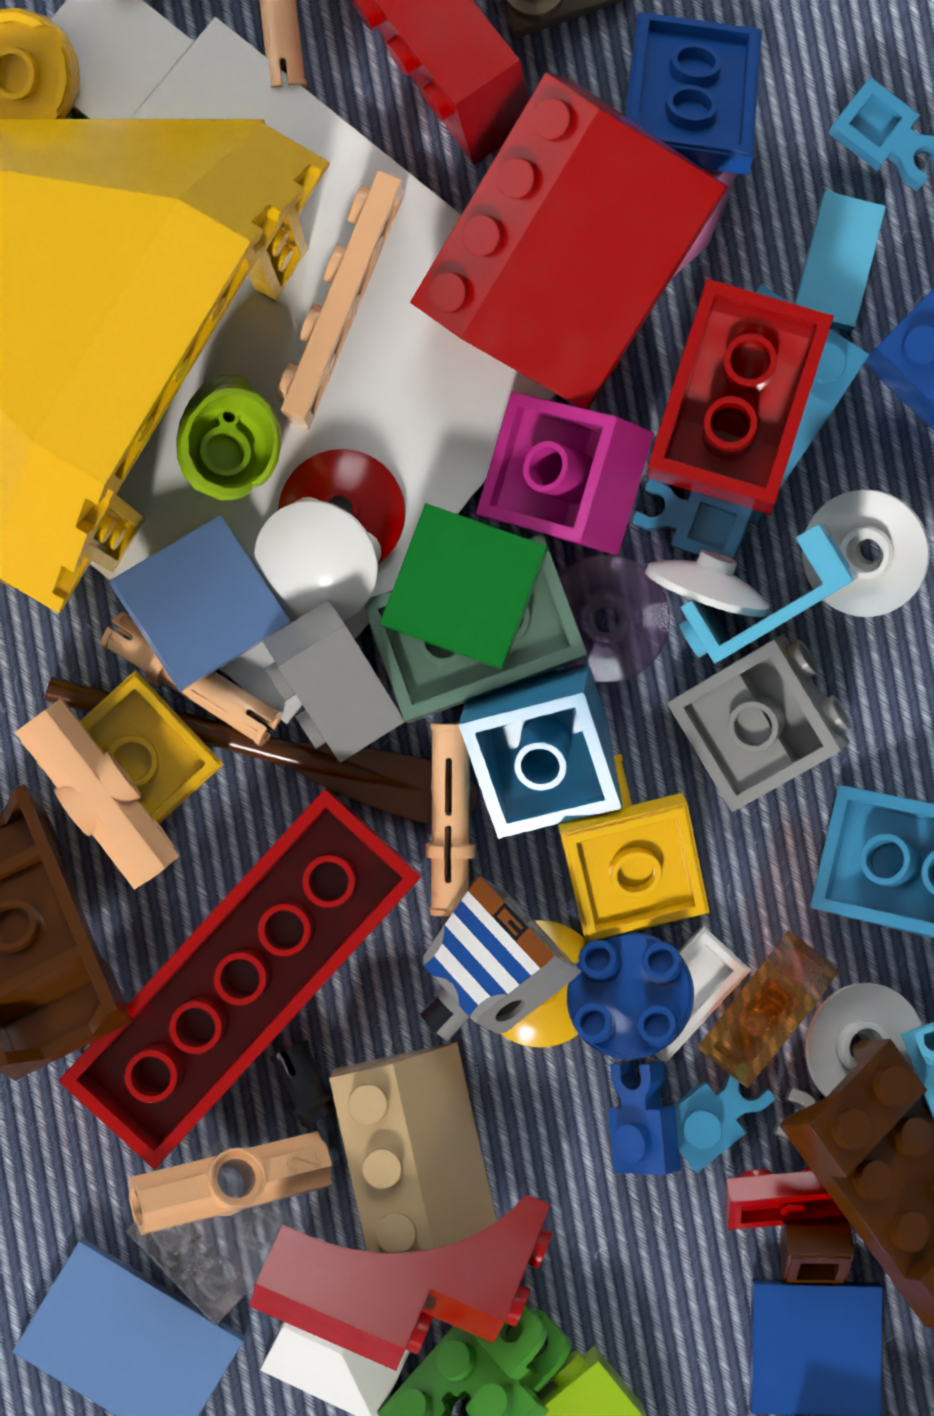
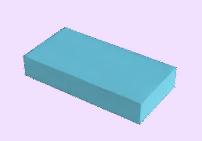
M824 191L821 196L794 304L834 315L831 327L850 332L854 330L886 206Z

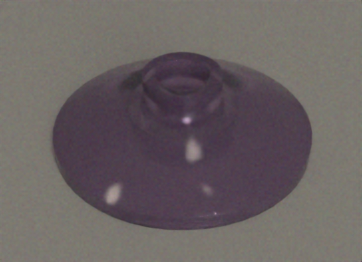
M598 555L574 563L559 575L588 654V658L563 666L567 669L589 663L595 682L612 683L629 679L641 673L653 663L660 654L668 636L670 611L661 585L651 580L645 574L646 568L624 557ZM610 609L616 613L618 625L613 631L605 633L595 627L593 619L598 611Z

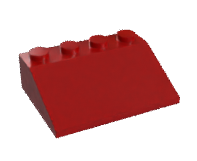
M546 72L410 303L465 342L578 407L589 410L729 189V186L574 81Z

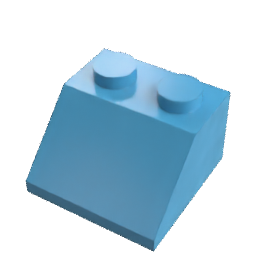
M589 663L536 676L465 702L458 725L498 838L622 808L608 721Z

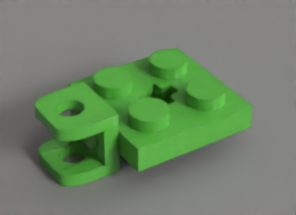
M527 1305L524 1307L517 1326H513L506 1334L505 1331L509 1324L504 1323L494 1343L453 1326L377 1414L379 1416H451L456 1402L459 1399L463 1400L470 1396L471 1400L466 1406V1411L470 1416H545L549 1409L532 1389L540 1392L559 1371L570 1354L572 1342L548 1314L539 1309L532 1311ZM547 1337L548 1345L545 1352L540 1356H536Z

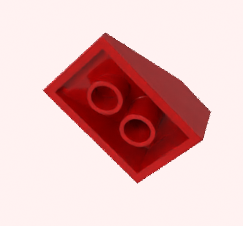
M706 279L648 463V478L771 515L834 315Z

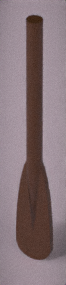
M52 676L46 690L45 701L55 703L63 698L70 708L89 713L111 692ZM174 710L206 745L290 767L309 780L353 800L401 817L431 825L432 760L364 747L340 763L327 743L316 749L312 742L296 743L270 736L264 745L258 746L252 739L229 724ZM450 765L449 781L450 812H452V765ZM471 776L469 817L472 815L477 803V789Z

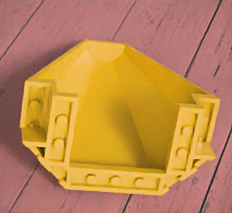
M0 119L1 583L14 589L17 588L60 614L91 561L114 573L146 519L116 495L247 275L256 291L275 302L278 300L308 250L299 215L329 167L330 162L267 126L264 119Z

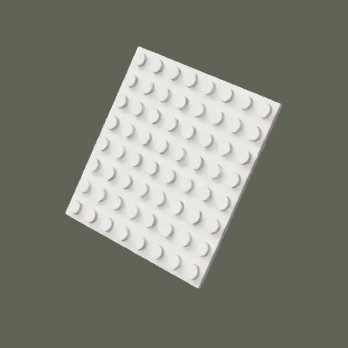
M214 17L131 119H264L267 126L330 162V165L299 215L308 250L276 302L256 291L247 275L116 495L146 518L114 573L94 561H91L90 565L111 581L114 577L219 515L223 517L254 565V549L258 534L265 522L278 511L282 489L292 472L305 460L318 453L335 449H348L365 453L381 462L395 477L404 498L405 523L403 532L391 554L378 565L377 583L371 596L374 597L393 589L425 503L459 515L485 483L511 392L552 401L556 393L460 339L410 303L461 214L300 84L288 85L287 74L281 70L283 86L271 87L269 59L217 17ZM379 170L402 179L404 197L311 427L307 429L285 419L281 411L284 401L276 399L277 389L289 363L299 365L308 343L300 340V334L313 303L320 306L324 304L332 284L324 281L325 271L332 252L337 244L347 247L355 224L348 222V217L356 193L361 185L371 188L376 173ZM219 375L243 376L251 384L252 388L258 391L272 406L281 428L282 445L280 456L272 476L263 485L253 488L246 497L237 500L221 501L195 490L183 476L177 460L176 437L184 410L189 400L205 382ZM223 417L226 422H230L228 418ZM336 499L331 503L352 514V504L348 500ZM364 607L354 616L343 621L355 641L370 624ZM287 616L291 623L295 621V619ZM263 642L219 669L245 691L274 709L277 708L282 711L281 720L286 724L290 722L303 706L296 695L284 701L264 669L275 661Z

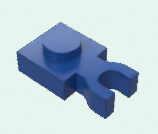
M624 1060L610 1064L611 1080L621 1099L620 1106L608 1109L614 1173L668 1175L681 1171L675 1106H663L660 1099L666 1079L664 1061L654 1060L639 1064L641 1083L636 1077L635 1060Z

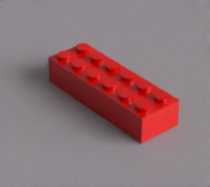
M324 789L127 1004L133 1022L95 1040L58 1081L155 1170L417 883L423 874L330 789Z

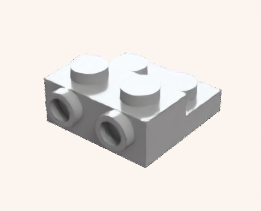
M784 633L667 702V705L731 812L738 810L841 752L850 743L844 732L851 729L852 726L844 707L834 695H830L825 699L822 697L811 678L818 673V667L812 654L800 640L790 644Z

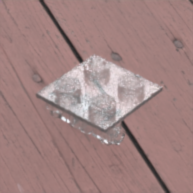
M216 1140L197 1160L217 1156L226 1151V1149ZM220 1167L217 1175L220 1189L227 1196L240 1198L244 1190V1181L241 1175L230 1167ZM276 1201L245 1208L231 1216H214L144 1235L140 1234L139 1228L134 1221L125 1231L214 1325H217L255 1285L282 1224L304 1233L303 1229Z

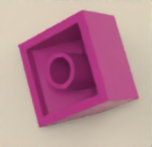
M511 392L476 515L618 556L654 433L616 416Z

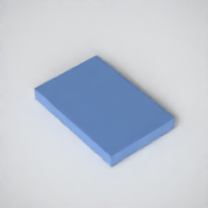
M82 1237L12 1352L116 1416H199L242 1345L245 1335Z

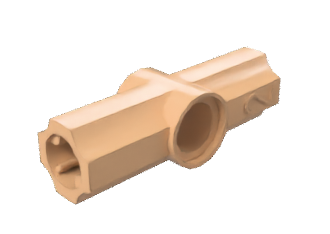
M63 698L15 732L20 738V742L36 759L39 767L45 771L57 787L54 789V793L68 815L87 836L93 835L134 890L151 880L180 856V853L175 848V844L171 842L160 824L152 818L140 802L142 795L127 772L109 751L103 753Z
M316 1131L246 1149L230 1148L217 1156L132 1176L128 1179L129 1202L133 1219L139 1228L140 1234L144 1235L214 1216H231L245 1208L328 1188L332 1185V1164L327 1144L323 1142L319 1132ZM220 1167H230L241 1175L244 1181V1190L240 1198L227 1196L220 1189L217 1178Z

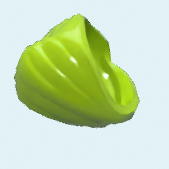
M219 375L205 382L189 400L180 419L176 437L177 460L183 476L195 490L221 501L237 500L246 497L253 488L263 485L272 476L276 468L282 445L280 424L272 406L258 391L252 388L251 384L243 376ZM223 417L228 418L230 422H226Z

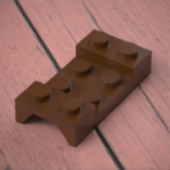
M25 784L12 791L3 812L0 814V1072L14 1081L133 1022L111 966L99 953L60 856L64 853L43 802Z
M891 1039L860 1040L852 1048L857 1065L825 1099L787 1116L779 1126L923 1325L934 1328V1121L918 1100L927 1089Z

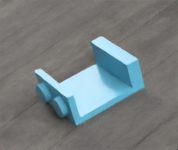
M817 524L796 537L797 542L823 584L735 637L729 638L710 606L692 600L680 607L687 620L679 624L680 629L688 644L699 658L708 653L714 664L857 579L825 524Z

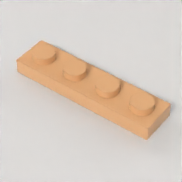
M378 170L371 188L361 185L356 193L348 217V222L355 224L347 247L337 244L332 252L324 275V281L332 284L324 304L320 306L313 303L300 334V340L308 342L299 365L293 363L287 365L277 389L276 399L284 401L281 411L289 422L307 429L311 427L403 200L402 179Z

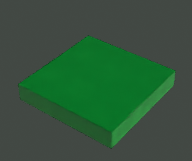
M425 503L380 625L389 630L503 671L546 558L548 548L540 543Z

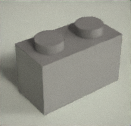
M329 600L263 640L275 661L264 669L284 701L295 695L298 697L305 711L295 717L316 749L327 742L340 763L405 722L352 634Z

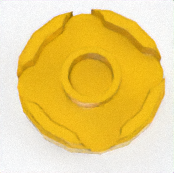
M22 8L0 9V119H65L74 107L80 84L78 57L67 34L47 16Z

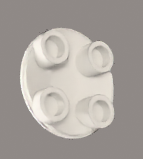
M303 497L281 508L265 522L255 543L254 566L287 616L296 620L329 600L341 619L345 621L358 613L366 605L374 592L378 578L381 546L377 538L368 533L363 525L346 510L331 503L319 501L313 497Z

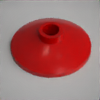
M335 449L318 453L301 463L289 476L282 489L278 510L303 497H313L327 503H332L336 499L348 500L352 504L351 515L363 525L368 533L377 538L381 546V557L378 565L391 554L400 540L405 523V504L402 491L392 473L381 462L370 455L348 449Z

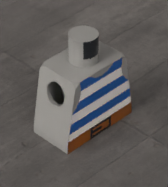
M479 876L423 955V966L439 982L443 989L420 1015L430 1028L446 1040H449L469 1017L477 1024L497 1034L507 1032L576 978L581 970L506 891Z

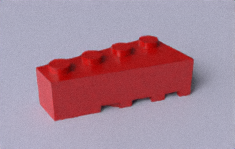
M351 0L365 25L371 31L375 28L378 29L385 39L387 50L396 65L406 76H411L421 90L430 109L440 121H443L473 165L504 144L527 105L529 96L520 59L473 0Z

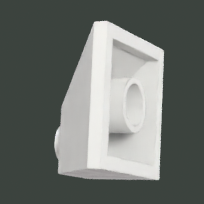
M282 1322L261 1367V1371L355 1416H379L377 1412L387 1402L410 1351L405 1350L397 1371L286 1322Z

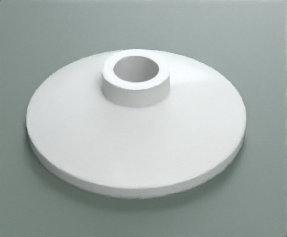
M861 489L849 491L825 503L810 520L806 531L817 524H825L857 577L852 583L823 599L834 609L858 617L884 615L904 605L921 587L929 566V541L925 528L917 514L899 498L878 490ZM871 539L878 543L881 554L877 561H869L862 556L860 547L863 540ZM802 550L804 571L810 585L815 589L823 583Z
M701 550L697 561L661 560L650 562L645 570V574L651 580L666 589L720 610L744 616L764 617L767 615L770 607L755 589L734 575L737 566L735 560L713 551Z
M874 983L848 985L831 994L816 1010L806 1036L805 1053L807 1066L812 1080L819 1091L827 1097L857 1065L855 1057H852L850 1053V1043L855 1034H858L861 1040L891 1039L916 1074L901 1036L902 1033L922 1026L915 1009L897 991Z

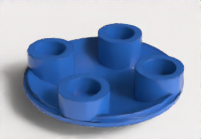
M626 932L603 940H593L580 951L579 962H577L576 966L581 972L568 983L567 1007L574 1028L588 1045L610 1057L639 1059L656 1054L673 1043L684 1030L691 1016L694 1003V985L687 964L672 945L649 934Z

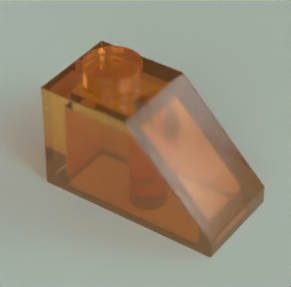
M788 930L700 1042L697 1049L748 1088L817 1004L840 970Z

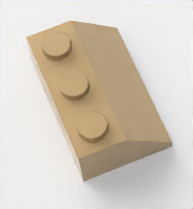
M457 1041L333 1069L329 1080L367 1251L407 1253L430 1250L471 1237L497 1222Z

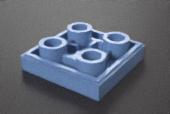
M221 515L114 577L110 582V586L180 693L259 645L263 640L291 623Z

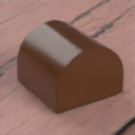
M782 1221L780 1229L782 1283L843 1285L846 1283L854 1257L852 1233L848 1221Z

